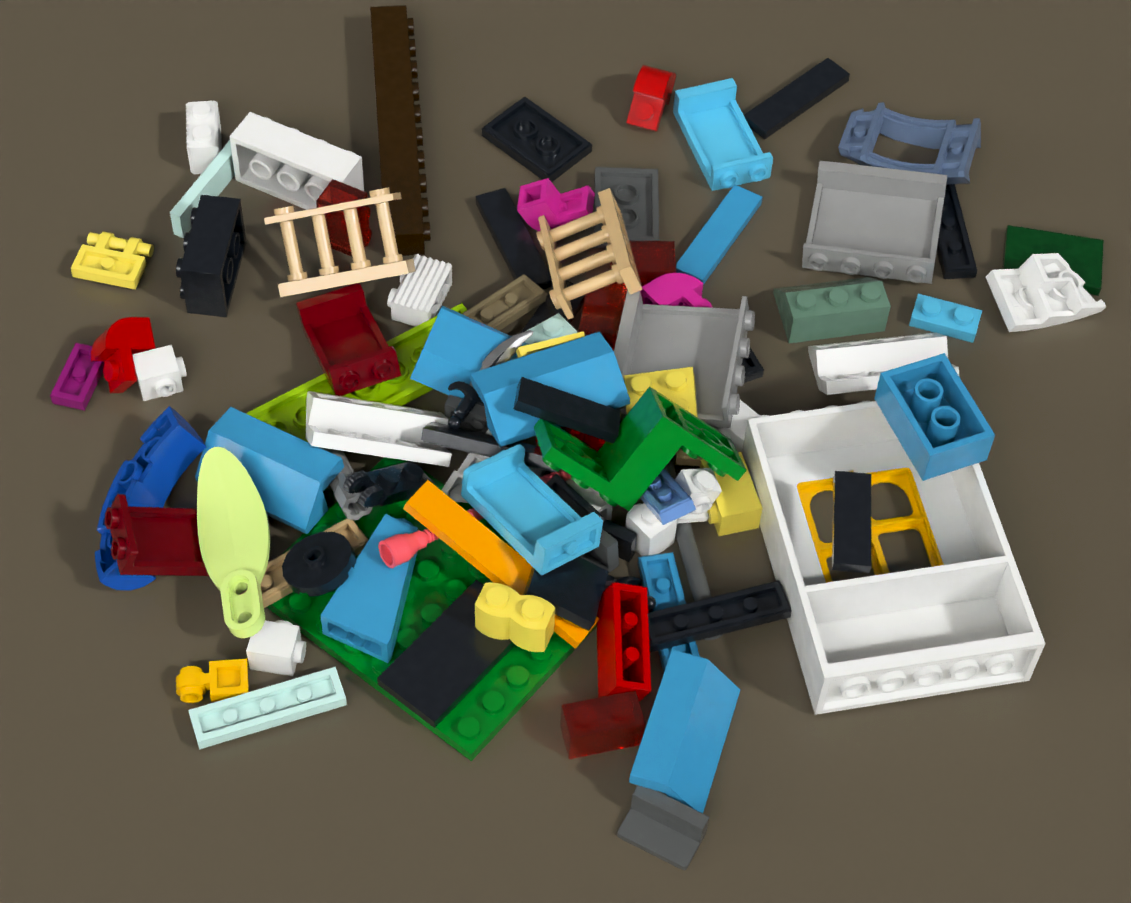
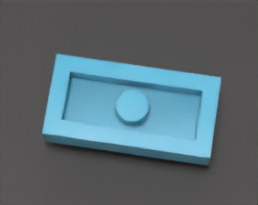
M918 293L909 326L973 343L982 310Z

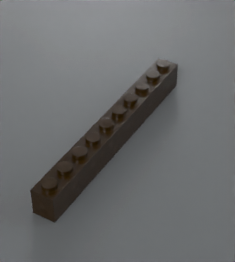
M406 5L370 7L382 188L389 187L390 194L401 193L402 199L388 201L398 253L402 254V256L425 255L424 241H431L430 222H423V217H429L428 197L421 198V193H427L426 174H419V169H425L424 150H418L417 146H423L422 127H416V123H421L420 104L414 105V101H419V83L412 82V79H418L417 60H411L410 58L416 57L415 39H409V36H414L413 17L407 18Z

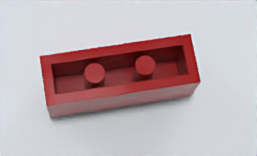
M612 582L603 592L597 612V617L599 618V621L596 623L599 703L634 707L651 692L647 587Z

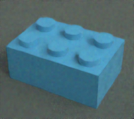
M945 353L880 373L874 399L922 481L987 460L995 434Z

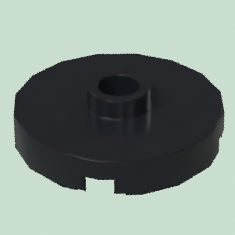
M319 532L307 536L295 544L287 553L282 565L283 577L293 592L301 595L300 592L307 593L308 596H320L332 592L349 577L347 572L351 566L354 569L356 563L355 551L345 536L336 532Z

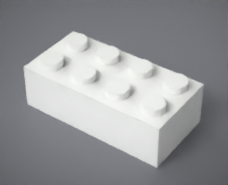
M252 112L248 113L229 136L235 179L238 182L306 210L365 199L362 157L352 151H346L322 139L314 138L295 128H289L272 121L270 118L262 117ZM343 210L325 213V218L346 226Z

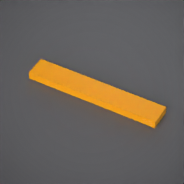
M427 480L406 502L403 509L492 582L509 586L518 592L519 595H524L532 566L512 547ZM555 614L554 632L576 649L591 629L588 631ZM596 616V619H595V623H594V625L591 627V629H592V628L595 626V624L599 621V618H598L597 616Z

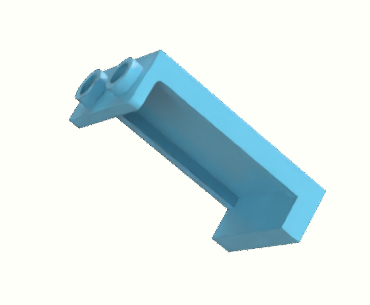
M733 78L675 91L673 114L711 191L731 188L734 184L741 185L754 181L757 182L771 176L773 156L770 152H762L735 100L737 85Z
M518 444L466 468L463 472L461 496L542 576L599 547L603 520L595 512L581 518L525 465V448Z

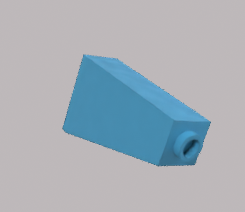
M387 514L384 515L357 557L354 569L351 567L348 571L349 577L337 588L321 613L322 632L324 635L386 663L390 662L417 552L408 562L395 568H389L380 556L378 545L380 541L395 534H411L416 532L418 527H415L406 519L394 518Z

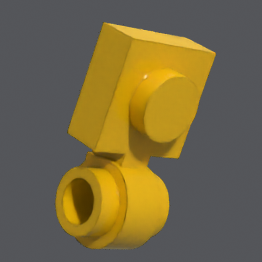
M247 659L209 661V673L202 672V669L197 666L183 667L180 669V674L176 676V694L180 696L182 702L197 703L203 699V695L207 690H210L211 702L249 692Z

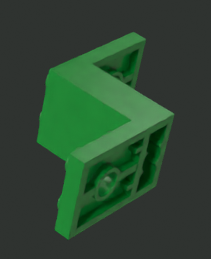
M651 387L646 390L620 423L619 434L614 444L606 441L599 451L552 422L539 419L534 426L538 440L537 444L543 456L542 460L547 466L557 472L561 469L571 475L572 480L584 489L591 487L599 492L600 497L613 507L620 505L628 511L631 510L680 448L693 459L701 457L706 460L708 466L722 477L727 474L738 481L746 472V468L730 438Z

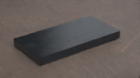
M477 579L377 678L380 687L434 728L515 646L510 639L499 640L490 638L476 629L475 603L484 586Z

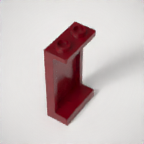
M360 283L296 303L302 329L336 396H343L401 376L396 351L393 346H388L366 304L364 290Z
M117 494L112 506L106 510L105 526L111 531L113 540L111 553L113 559L117 560L120 575L209 576L200 551L197 509L130 507L127 504L126 495Z

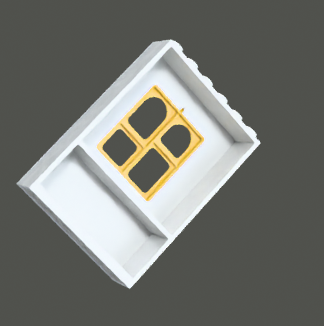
M862 401L857 404L844 406L831 405L822 409L808 411L795 410L790 413L772 416L760 415L747 420L742 455L763 508L760 528L776 581H780L792 610L791 617L787 618L815 715L1030 681L1045 646V641L979 463L922 481L876 401ZM835 471L871 474V487L878 483H891L904 490L913 511L909 516L875 520L871 516V565L874 576L832 581L826 562L829 557H832V543H824L819 539L810 510V502L817 493L833 491ZM911 529L917 530L922 537L931 567L890 573L878 536L884 533Z

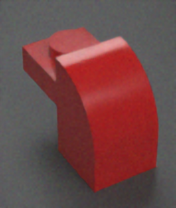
M646 65L642 66L633 88L634 96L626 122L628 125L655 132L658 131L664 105H669L676 79L674 72Z
M125 317L119 319L94 341L91 349V361H104L103 374L105 380L108 381L110 393H123L137 382L132 354L156 349L150 317Z

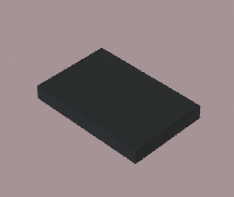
M523 97L482 128V136L539 178H549L551 182L592 152V144L526 97Z

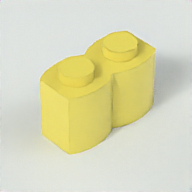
M485 583L475 603L476 629L490 638L499 640L510 639L516 646L524 650L545 652L554 632L555 607L541 597L519 595L514 589L504 584Z

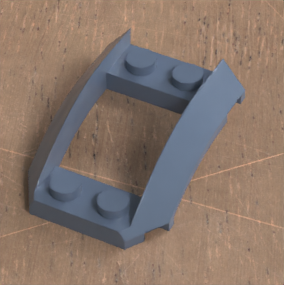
M883 102L878 103L877 108L870 112H864L863 108L851 112L838 149L841 156L847 157L859 165L947 175L946 185L970 184L969 170L976 148H981L980 118H974L972 124L956 125L955 120L915 118L887 109ZM882 134L896 141L940 150L935 164H918L889 159L873 153V149L878 135Z

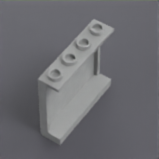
M820 160L807 239L803 245L802 268L932 284L947 175Z
M627 291L614 348V354L624 383V375L693 367L698 418L711 427L731 428L733 415H738L740 395L737 394L738 386L744 385L745 367L742 366L743 358L748 359L750 339L747 338V333L754 329L755 312L749 310L747 296H742L740 309L643 304L640 291L631 295ZM626 405L616 408L621 411L620 421L627 415Z

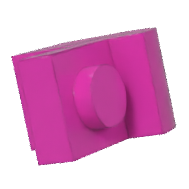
M545 178L520 186L517 211L526 223L537 231L541 230L538 217L542 215L545 216L550 228L554 229L593 213L595 193L588 185L560 194L549 178Z
M664 274L642 286L641 296L643 304L713 308L707 299L702 298L703 282L688 274Z

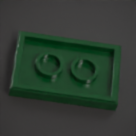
M1007 225L1002 269H1019L1032 254L1059 253L1069 264L1071 270L1085 281L1083 288L1090 295L1099 296L1102 285L1104 240Z

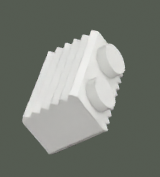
M198 101L186 104V147L190 171L193 174H202L222 150L221 124L218 102Z
M416 254L413 258L416 271L400 275V285L398 289H391L387 301V306L391 308L392 320L415 327L437 316L452 286V265L449 262H439L437 259L433 260L431 257L427 258Z

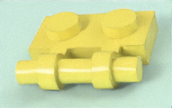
M103 231L101 234L90 232L87 237L88 245L82 244L72 264V276L136 290L146 268L144 256L152 257L154 245L143 243L140 238L130 237L128 240L115 237L113 233Z

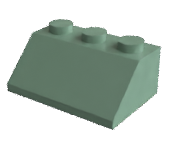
M871 277L774 288L773 291L788 343L885 331L891 308L883 282Z

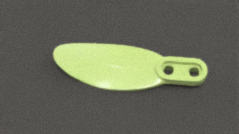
M213 447L204 455L198 477L197 528L200 551L210 578L221 591L224 621L234 636L248 638L257 634L265 623L261 582L267 569L270 554L269 523L261 496L245 467L230 451L221 447Z

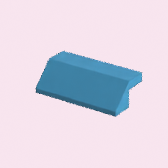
M442 306L410 379L448 396L453 395L464 398L465 395L462 391H449L448 386L458 381L470 384V374L479 371L482 367V362L488 354L512 336ZM524 342L521 346H525V345H529V344ZM516 352L511 357L510 361L518 358Z
M600 332L470 374L472 386L485 406L487 427L500 447L536 436L534 426L540 418L513 409L517 385L521 377L614 409L630 404V397L614 351Z
M230 407L208 431L205 441L206 448L202 451L195 478L198 482L201 463L207 451L213 447L225 448L247 470L261 496L267 515L308 534L328 511L323 491L344 468L342 458L322 448L311 446L309 442Z
M671 650L629 778V783L666 793V796L701 813L704 812L740 694V689L710 660L678 650Z

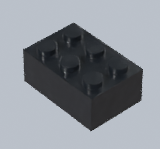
M201 195L198 207H193L191 212V232H186L184 236V256L177 260L176 276L181 278L182 281L180 298L185 299L187 313L227 317L246 246L241 199Z

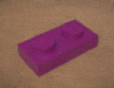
M75 343L50 394L53 404L85 411L104 368V361H91L92 346Z

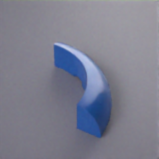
M170 406L141 436L140 440L144 444L137 451L134 458L130 461L125 460L121 465L107 493L100 513L97 531L101 534L100 549L95 551L96 570L100 582L115 590L131 591L145 587L154 581L156 576L120 575L117 560L113 559L111 553L113 541L111 531L105 526L107 508L112 506L117 494H125L127 504L130 507L163 508L170 492L181 475L206 448L205 443L194 428Z

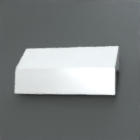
M937 332L808 346V353L818 389L827 395L876 390L880 373L943 353L948 358L947 336ZM952 364L959 376V367Z
M311 391L307 392L306 440L311 446L449 467L452 453L444 446L421 440L423 428L431 422L448 425V418L443 413Z

